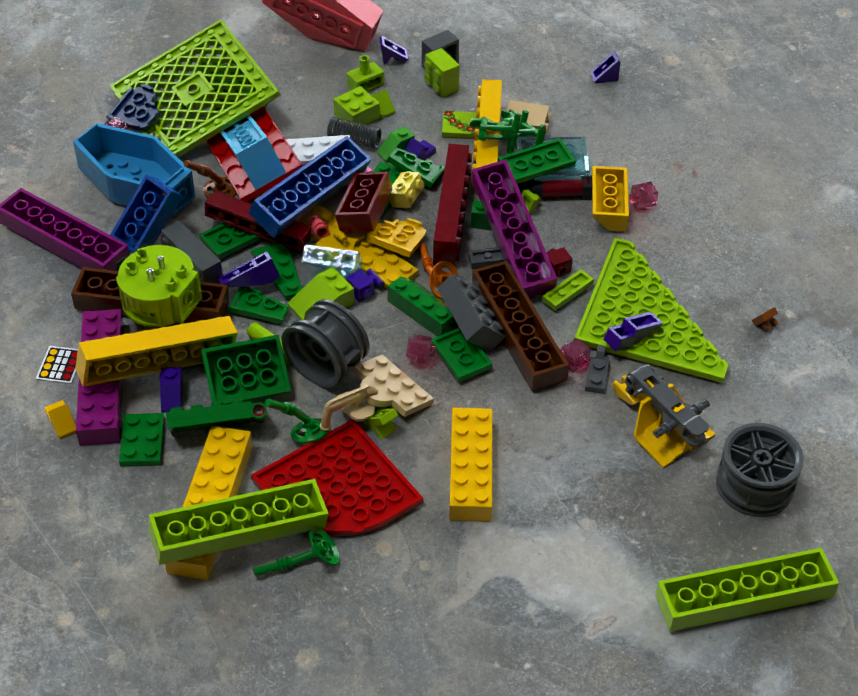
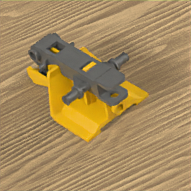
M644 364L628 373L627 376H622L621 382L623 384L615 380L612 387L616 391L617 396L628 404L635 405L640 402L634 438L662 468H665L685 452L693 451L700 443L706 442L715 436L708 423L699 416L702 410L710 406V403L707 399H704L700 403L687 404L673 384L667 385L663 381L664 377H659L655 374L651 365Z

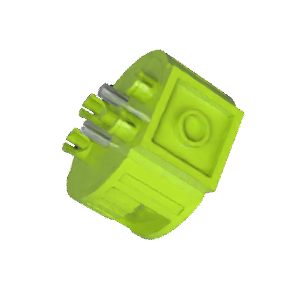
M145 243L116 262L118 271L116 279L123 311L131 320L138 324L150 327L167 326L174 324L175 321L182 324L202 299L199 273L194 271L190 257L180 249L166 245L147 246Z

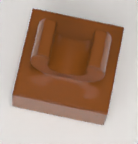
M773 307L752 319V322L755 326L762 323L763 330L768 331L771 329L768 323L772 327L778 325L777 320L773 318L778 312Z

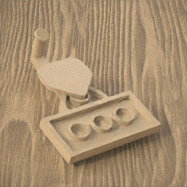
M379 355L354 366L353 373L362 380L360 388L340 394L325 404L320 429L323 431L331 429L330 420L332 412L339 409L356 421H364L373 417L375 406H392L402 416L406 417L432 405L434 398L384 355Z

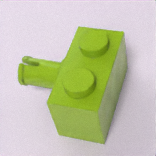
M368 55L359 57L360 67L346 72L347 86L351 90L361 86L365 91H370L385 84L384 71L374 61L369 63Z

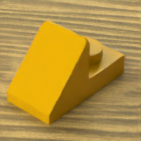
M63 400L44 407L45 413L59 440L76 433L74 419L68 405Z

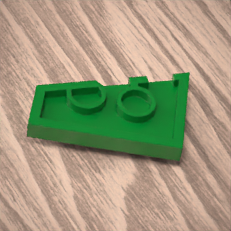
M395 148L387 159L389 163L404 172H419L424 185L429 188L434 185L445 170V165L437 166L432 164V160L426 159L424 161L418 159L415 154L399 148Z

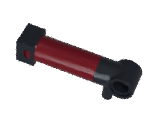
M583 175L581 179L568 180L532 179L517 184L521 195L523 190H530L540 198L581 197L582 200H592V175Z

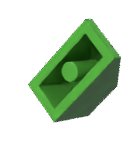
M405 126L391 132L378 149L377 155L385 163H388L387 159L395 148L405 150L412 138L415 139V135Z

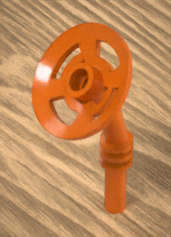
M421 243L419 245L422 256L421 262L424 270L430 275V289L435 296L442 298L440 293L435 290V287L438 288L452 274L459 277L458 271L452 263L447 261L439 262L434 266L425 243ZM442 266L449 268L450 272L443 271Z

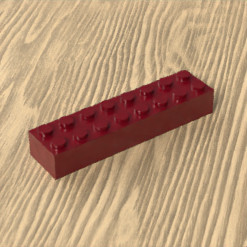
M448 145L433 239L434 266L442 261L450 262L455 266V261H459L460 250H457V248H461L462 238L459 236L463 235V225L461 223L464 224L465 213L463 211H466L467 201L464 199H468V189L466 187L469 188L470 186L469 176H471L472 166L469 164L472 163V153L469 152V145Z

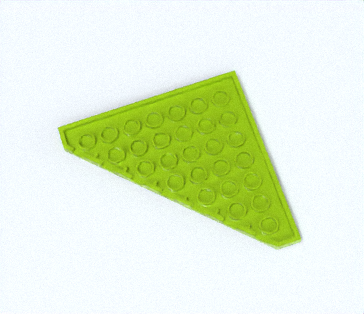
M614 238L575 335L574 343L595 349L598 348V345L606 346L605 351L723 383L728 368V363L725 359L722 360L717 354V349L710 341L706 340L699 326L691 321L684 307L676 302V297L668 287L666 288L662 284V279L655 270H651L644 256L636 251V246L633 242ZM651 311L663 322L660 328L644 339L618 351L613 350L603 340L609 327L622 324L624 318Z

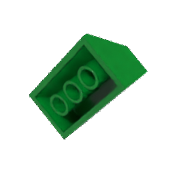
M400 276L388 285V302L435 336H440L459 327L445 301L435 296L415 280Z

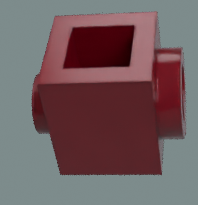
M564 247L560 249L552 248L547 252L556 276L572 271L573 258Z

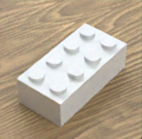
M350 135L286 139V141L304 166L345 136L350 138Z

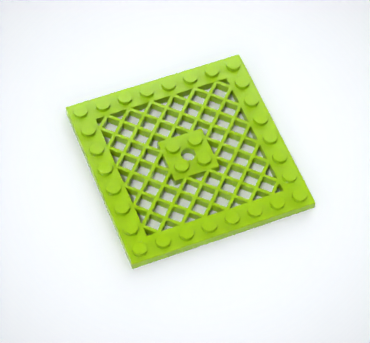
M222 19L110 85L119 100L130 88L134 90L137 87H141L140 84H146L154 88L156 96L161 97L160 100L155 102V105L160 114L164 116L163 118H158L149 131H140L146 135L155 133L154 137L159 136L161 142L177 157L182 156L281 96L278 89Z

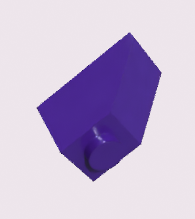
M181 367L161 368V413L170 412L171 408L182 407L183 377Z

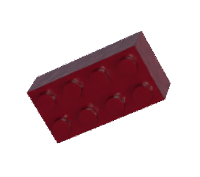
M388 172L354 174L335 213L341 232L368 233L375 231L393 190Z

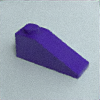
M266 251L219 276L218 279L221 284L228 285V288L256 286L272 283L276 278L280 277V274Z

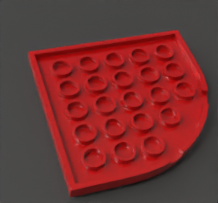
M353 419L328 432L322 439L302 446L251 475V480L260 491L315 479L329 513L326 526L321 529L332 536H349L370 532L392 522L423 503V497Z

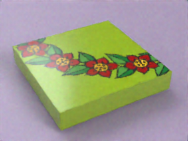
M444 111L442 137L475 139V128L470 127L469 123L470 119L476 118L477 112Z

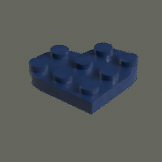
M140 84L141 87H137L134 90L130 88L106 117L111 122L134 130L147 132L156 123L161 114L155 105L158 97L153 88L146 84Z

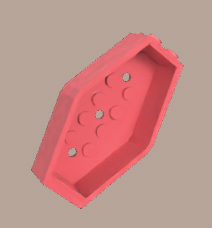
M262 0L264 5L306 37L364 52L376 34L384 11L371 0Z

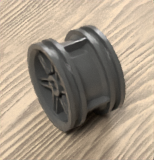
M329 299L318 300L305 312L304 320L294 321L285 329L281 337L284 352L295 369L310 382L325 388L334 387L346 375L347 366L357 365L368 355L370 350L368 336L358 319L344 306Z
M766 423L745 424L733 430L725 440L716 476V486L721 498L734 510L754 517L771 516L783 511L793 498L803 467L804 457L799 443L784 429Z

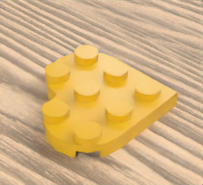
M407 218L406 221L396 219L393 222L383 220V223L377 224L374 232L366 233L367 242L410 258L424 241L426 229L422 227L421 222L411 218Z

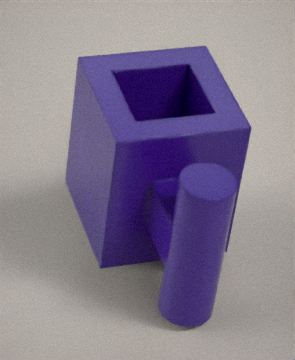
M360 269L346 277V281L354 288V298L358 302L374 295V284L378 287H382L385 284L372 269H368L366 273Z

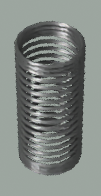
M332 117L328 124L327 135L337 136V133L338 136H340V133L341 135L350 134V139L357 145L376 149L380 143L382 131L380 127Z

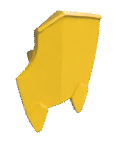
M339 227L329 232L326 237L320 239L309 251L313 253L323 250L327 253L328 256L322 261L324 265L353 252L354 245L359 240L365 238L364 232H341Z

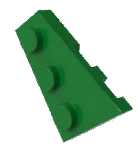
M248 286L239 287L229 306V312L281 325L289 312L287 305L272 297L267 298L261 294V291L253 290Z

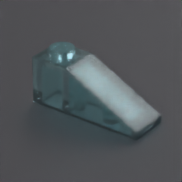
M305 244L301 262L325 270L334 267L342 275H351L360 270L362 258L357 251Z

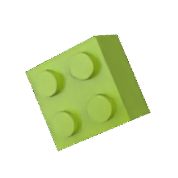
M442 48L425 54V82L442 98L458 92L460 65Z
M361 86L333 99L334 115L339 119L365 125L380 119V103Z

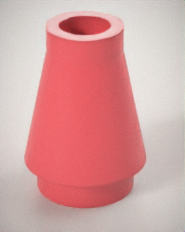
M311 215L308 218V222L313 236L319 239L326 237L329 233L328 224L318 218L317 215Z

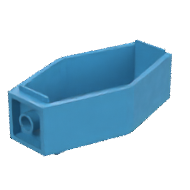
M96 123L73 141L78 168L110 201L116 204L128 205L145 174L159 179L183 196L171 217L175 216L195 198L192 171L184 167V163L154 136Z

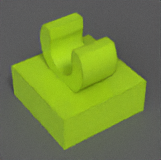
M523 190V200L529 214H533L541 198L530 190Z

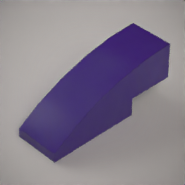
M651 311L624 318L622 324L609 327L603 340L613 350L618 351L644 339L660 328L663 322Z

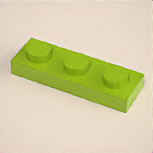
M580 269L543 295L542 301L556 311L593 285L594 278Z

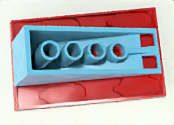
M264 106L206 140L238 196L245 202L276 186L303 167Z

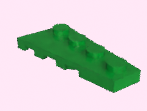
M281 243L251 249V255L254 258L266 251L268 252L280 274V277L274 281L275 287L286 301L291 300L302 289L289 249Z

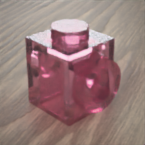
M651 181L633 185L629 199L637 210H647L657 205L658 191Z
M414 334L413 338L408 339L406 357L414 358V362L424 364L426 360H431V357H434L436 352V346L433 345L434 341H431L432 337Z
M578 338L569 344H565L560 350L568 362L569 370L572 373L578 369H585L591 360V349Z

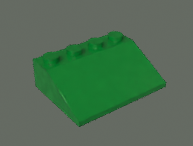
M279 335L201 349V357L212 403L223 402V405L231 404L232 400L237 399L246 401L291 392Z

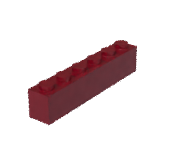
M215 190L205 201V216L271 242L281 243L289 249L301 253L310 241L311 226L297 221L273 238L248 214L252 204Z

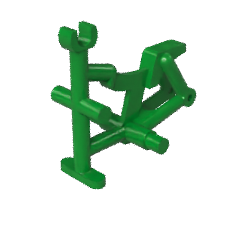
M509 109V112L502 110L501 117L505 118L502 122H494L483 116L482 118L470 119L469 123L470 127L479 128V140H508L507 153L509 154L514 152L517 137L524 138V136L534 135L536 137V146L543 143L546 131L544 124H541L537 130L527 123L529 115L527 110H522V115L512 109ZM486 130H501V133L499 135H486Z

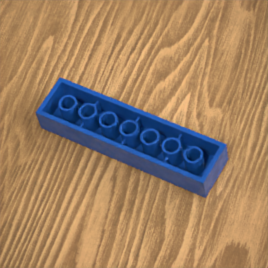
M345 136L254 200L248 214L275 238L350 183L355 173L365 172L372 159L348 136Z

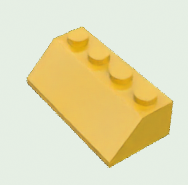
M592 166L593 218L609 231H627L629 218L627 168Z

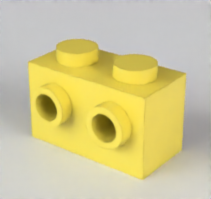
M408 171L400 173L392 185L393 190L389 197L391 206L395 208H410L424 188V181L419 172Z

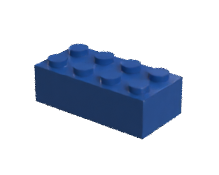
M145 174L110 235L128 244L129 251L131 252L145 243L147 246L154 245L161 234V230L166 226L183 196L159 179Z

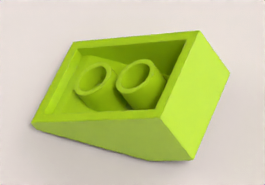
M331 267L317 274L287 305L300 320H304L305 312L321 299L335 301L345 308L353 305L354 288L334 267Z

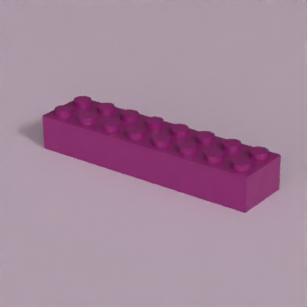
M507 160L472 169V183L504 260L508 262L527 296H535L555 288L557 276Z
M22 188L18 189L0 204V224L80 268L87 267L117 271L116 262L130 254L128 244Z
M121 309L82 312L81 342L124 334ZM79 379L76 434L79 446L120 443L122 379L84 387Z

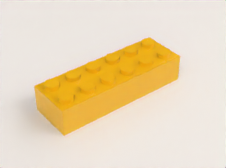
M452 408L449 520L491 522L492 409Z

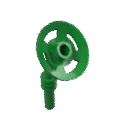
M272 399L265 401L267 407L280 410L283 414L295 416L301 420L292 428L290 433L291 438L295 442L303 444L312 443L328 434L329 430L319 431L320 423L318 421H321L322 418H311L299 410L295 404L289 402L282 403ZM300 431L305 436H299L296 433Z
M314 527L309 531L312 550L290 558L286 556L285 559L283 557L281 560L276 559V562L254 567L253 573L254 576L276 570L281 572L282 569H291L292 566L315 557L322 559L329 565H335L340 559L339 551L335 542L326 531L319 527Z

